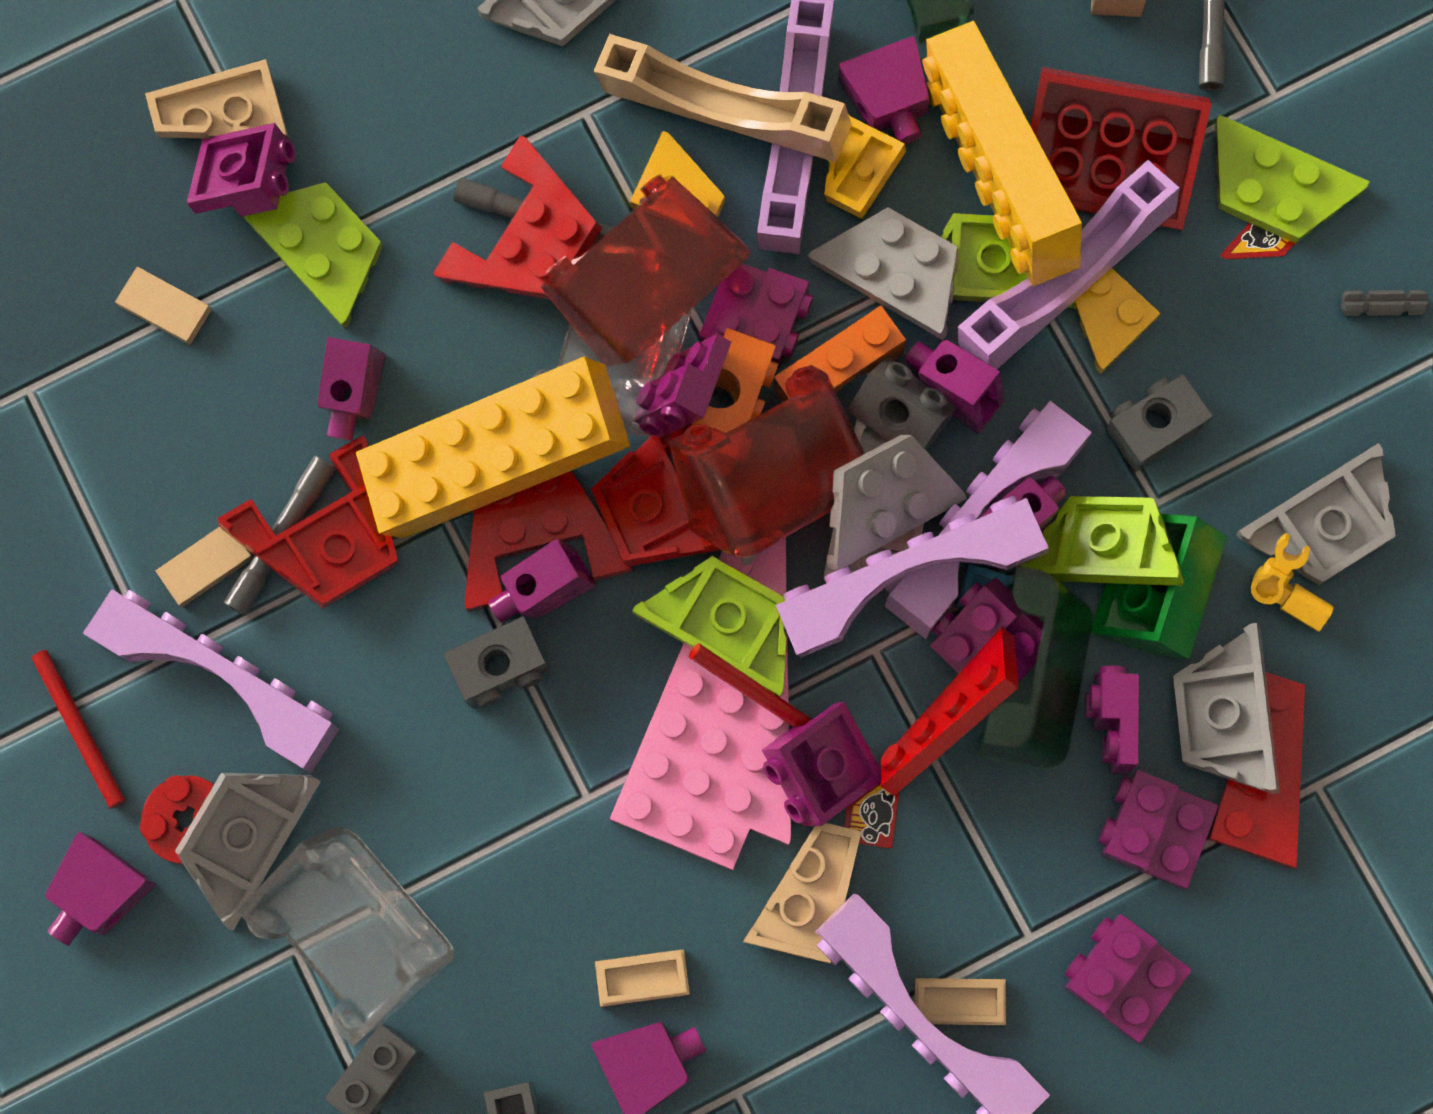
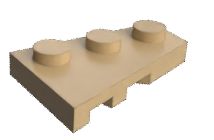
M266 59L145 93L154 130L158 137L205 139L275 123L285 137L289 139L270 66Z
M825 823L822 826H814L743 943L831 964V961L816 946L822 939L815 931L846 900L862 831Z

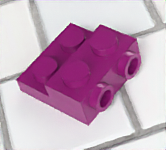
M275 123L202 139L187 199L188 206L195 214L232 206L240 217L277 209L280 196L287 195L289 190L285 172L287 164L294 163L296 158L292 141L285 137Z
M729 259L700 331L699 341H704L715 334L724 337L726 328L776 345L771 361L778 363L777 368L779 369L784 356L791 359L796 348L799 334L794 333V329L798 319L806 320L811 309L814 295L808 294L809 281L772 268H768V271L765 272Z
M715 334L702 342H696L692 347L681 353H675L666 366L665 375L652 382H647L637 396L636 404L639 408L634 422L640 424V429L649 435L664 437L703 419L731 341L719 334Z
M994 578L984 586L978 582L975 583L962 596L959 601L965 608L956 617L951 612L948 613L932 631L938 638L930 647L959 674L992 636L1003 627L1015 636L1019 684L1060 638L1000 580Z
M1123 666L1100 667V673L1094 675V685H1090L1089 692H1085L1084 717L1092 718V730L1108 731L1107 736L1102 737L1101 760L1102 763H1109V775H1128L1138 765L1139 674H1127V668Z
M845 702L834 703L805 725L791 728L762 749L767 759L763 763V770L766 776L774 784L781 785L788 797L784 802L787 814L792 820L802 823L803 826H822L881 782V768Z
M1136 770L1132 774L1131 779L1123 776L1114 801L1121 803L1115 820L1107 818L1098 840L1099 843L1105 845L1101 856L1181 889H1188L1219 805L1179 790V786L1140 770Z
M1122 914L1117 915L1113 921L1106 916L1090 937L1096 942L1087 957L1079 953L1065 971L1064 975L1070 980L1064 989L1136 1043H1140L1192 969L1158 945L1156 939Z

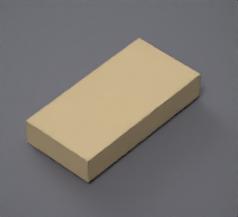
M136 267L115 301L120 308L188 345H191L212 311L209 305L139 267Z
M218 527L155 571L177 604L183 608L253 559V556L245 547Z
M684 949L595 961L600 1007L690 995Z
M915 978L914 1004L933 1025L1005 1026L1006 979Z

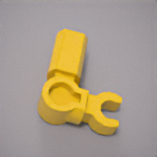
M1285 533L1277 541L1274 553L1275 558H1269L1263 566L1256 570L1251 584V593L1254 599L1262 604H1280V610L1316 632H1320L1330 618L1334 606L1297 583L1293 586L1289 584V581L1294 576L1292 570L1299 569L1307 562L1310 547L1306 545L1298 555L1288 554L1285 548L1289 543L1291 535Z

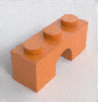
M879 306L774 376V391L799 425L832 403L836 393L847 383L864 373L868 376L887 357L894 361L902 356L905 350L906 339L883 307Z
M726 328L724 338L731 341V345L716 386L725 389L732 397L734 404L727 408L708 406L704 418L692 423L680 457L729 475L735 461L743 463L752 438L746 437L744 434L748 423L753 425L758 423L765 401L759 399L758 395L761 386L770 388L778 363L771 361L776 345Z

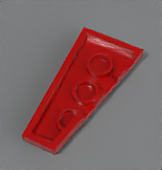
M1001 627L905 734L884 752L880 761L882 788L895 796L1019 688L1014 635Z
M1266 672L1280 793L1272 794L1226 779L1218 804L1219 807L1207 840L1295 869L1297 868L1305 685Z

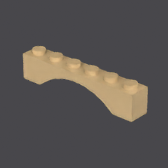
M609 34L594 69L598 81L607 94L833 162H837L852 125L846 105L843 102L805 91L774 92L731 83L688 67L649 45Z

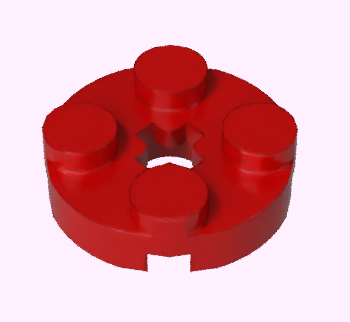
M174 775L159 784L148 796L142 810L140 831L149 847L158 856L167 861L184 865L175 850L189 827H186L181 832L177 828L179 826V821L176 819L180 811L187 812L189 808H193L195 810L193 818H195L214 786L212 782L193 775Z

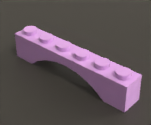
M791 0L779 92L805 91L819 96L823 95L834 17V0ZM772 143L757 230L758 249L800 254L814 159L813 155Z
M1147 160L1114 190L1105 204L1082 229L1080 268L1032 287L1027 278L1008 291L990 298L958 326L959 347L998 369L1176 212L1179 187Z
M1051 401L1048 402L1041 412L1034 408L1019 427L1024 432L1015 443L1008 439L996 453L993 461L997 465L987 476L984 472H980L966 490L970 498L962 507L954 504L942 518L939 525L944 529L939 535L951 531L948 524L963 516L974 514L975 519L981 518L990 509L991 505L1000 501L1028 477L1032 478L1035 482L1043 481L1048 476L1059 478L1085 446L1092 432ZM960 562L930 566L911 572L889 584L885 590L890 594L884 607L927 639L936 625L953 607L958 597V570Z
M1015 496L1005 498L990 506L993 513L979 519H975L974 514L963 516L948 524L951 531L934 537L932 532L921 534L907 541L909 548L894 555H892L890 549L879 552L867 558L868 566L851 573L849 567L842 568L824 577L827 584L812 590L809 589L808 585H803L783 594L785 601L777 604L776 607L796 655L802 658L842 641L852 621L864 606L886 586L911 572L934 565L958 562L986 564L1009 570L1049 553L1047 543L1027 498L1018 502Z
M111 589L84 630V635L129 663L147 660L177 661L200 667L221 677L236 690L249 706L260 726L266 746L307 772H313L339 731V728L330 722L333 713L313 701H310L308 706L305 707L293 700L296 694L295 690L275 678L270 685L257 678L256 675L260 669L243 658L237 656L234 662L220 655L224 647L203 634L195 640L183 633L187 625L169 613L164 612L161 618L147 611L151 603L131 590H128L126 595L123 596Z
M853 894L815 931L822 939L816 945L834 965L842 960L851 969L853 974L848 978L849 981L866 998L873 993L885 1005L880 1013L898 1032L905 1026L915 1036L917 1040L912 1044V1047L930 1065L937 1060L949 1072L943 1079L961 1098H964L969 1093L981 1107L976 1111V1114H1032L1050 1096L1018 1061L1011 1058L989 1056L967 1049L946 1037L925 1018L911 1000L899 976L892 952L890 927L858 894Z

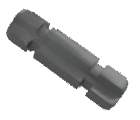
M1347 290L1341 298V309L1345 316H1360L1363 312L1367 316L1401 315L1404 311H1406L1407 315H1423L1428 309V294L1425 290H1409V293L1404 294L1403 290H1368L1367 294H1363L1361 290Z

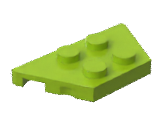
M1220 114L1214 125V133H1216L1217 138L1216 174L1218 175L1219 182L1217 188L1218 209L1295 244L1310 234L1320 223L1326 222L1338 213L1340 208L1356 196L1362 195L1370 183L1368 180Z
M326 182L291 191L285 196H280L277 209L242 216L345 329L351 322L352 317L350 314L359 294H363L368 283V273L371 267L376 264L383 248L381 241Z
M953 213L941 236L943 239L956 245L960 253L957 273L953 278L954 293L952 300L987 302L990 298L1008 291L1027 279L1025 272L1019 274L1016 271L1010 255L1012 247L1007 238L1001 240L993 224L992 215ZM1075 301L1068 307L1073 308Z
M1070 496L1058 511L1056 520L1042 532L1049 553L1017 566L1015 571L1020 580L1174 586H1183L1184 582L1159 506L1154 498Z
M711 556L694 567L692 572L665 586L664 590L644 603L641 601L632 610L635 616L691 648L700 643L779 697L782 696L787 631L776 605L785 601L784 596Z

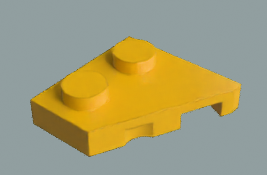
M849 116L852 125L837 162L828 160L829 172L826 175L824 195L827 202L863 219L906 153L905 143Z
M662 131L631 198V207L709 238L724 205L725 196L668 132Z
M1113 268L1079 296L1073 306L1080 317L1079 324L1085 339H1088L1095 358L1096 370L1100 374L1125 352L1161 314Z

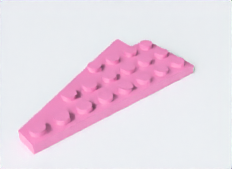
M786 535L776 543L771 541L756 554V560L746 566L742 564L737 547L723 549L719 558L720 561L782 596L787 592ZM786 640L784 689L781 698L789 703L788 643ZM683 643L610 820L734 871L750 830L788 846L791 841V818L784 807V802L788 797L781 785L774 784L766 776L763 770V763L767 759L762 752V749L789 731V724L691 660L689 654L692 648Z

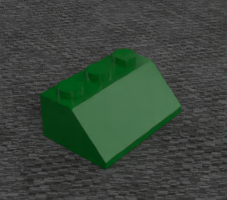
M1161 514L1184 579L1183 586L1105 583L1090 633L1153 655L1189 660L1227 536L1197 516Z

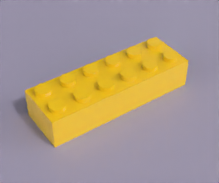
M971 21L926 39L927 58H924L922 62L929 82L926 83L929 102L932 107L939 106L943 114L941 116L942 126L947 137L950 140L955 138L960 146L958 148V155L964 170L967 173L973 171L977 179L975 188L981 203L984 206L990 204L995 214L992 216L998 236L1001 240L1007 238L1012 247L1010 255L1016 271L1019 274L1025 272L1032 287L1080 268L1082 222L975 22Z
M583 356L357 451L356 455L379 534L404 539L631 446L606 365Z

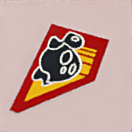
M1248 223L1219 256L1224 260L1281 257L1295 243Z
M880 782L847 807L844 827L862 831L859 844L892 849L900 792L893 796L881 787Z

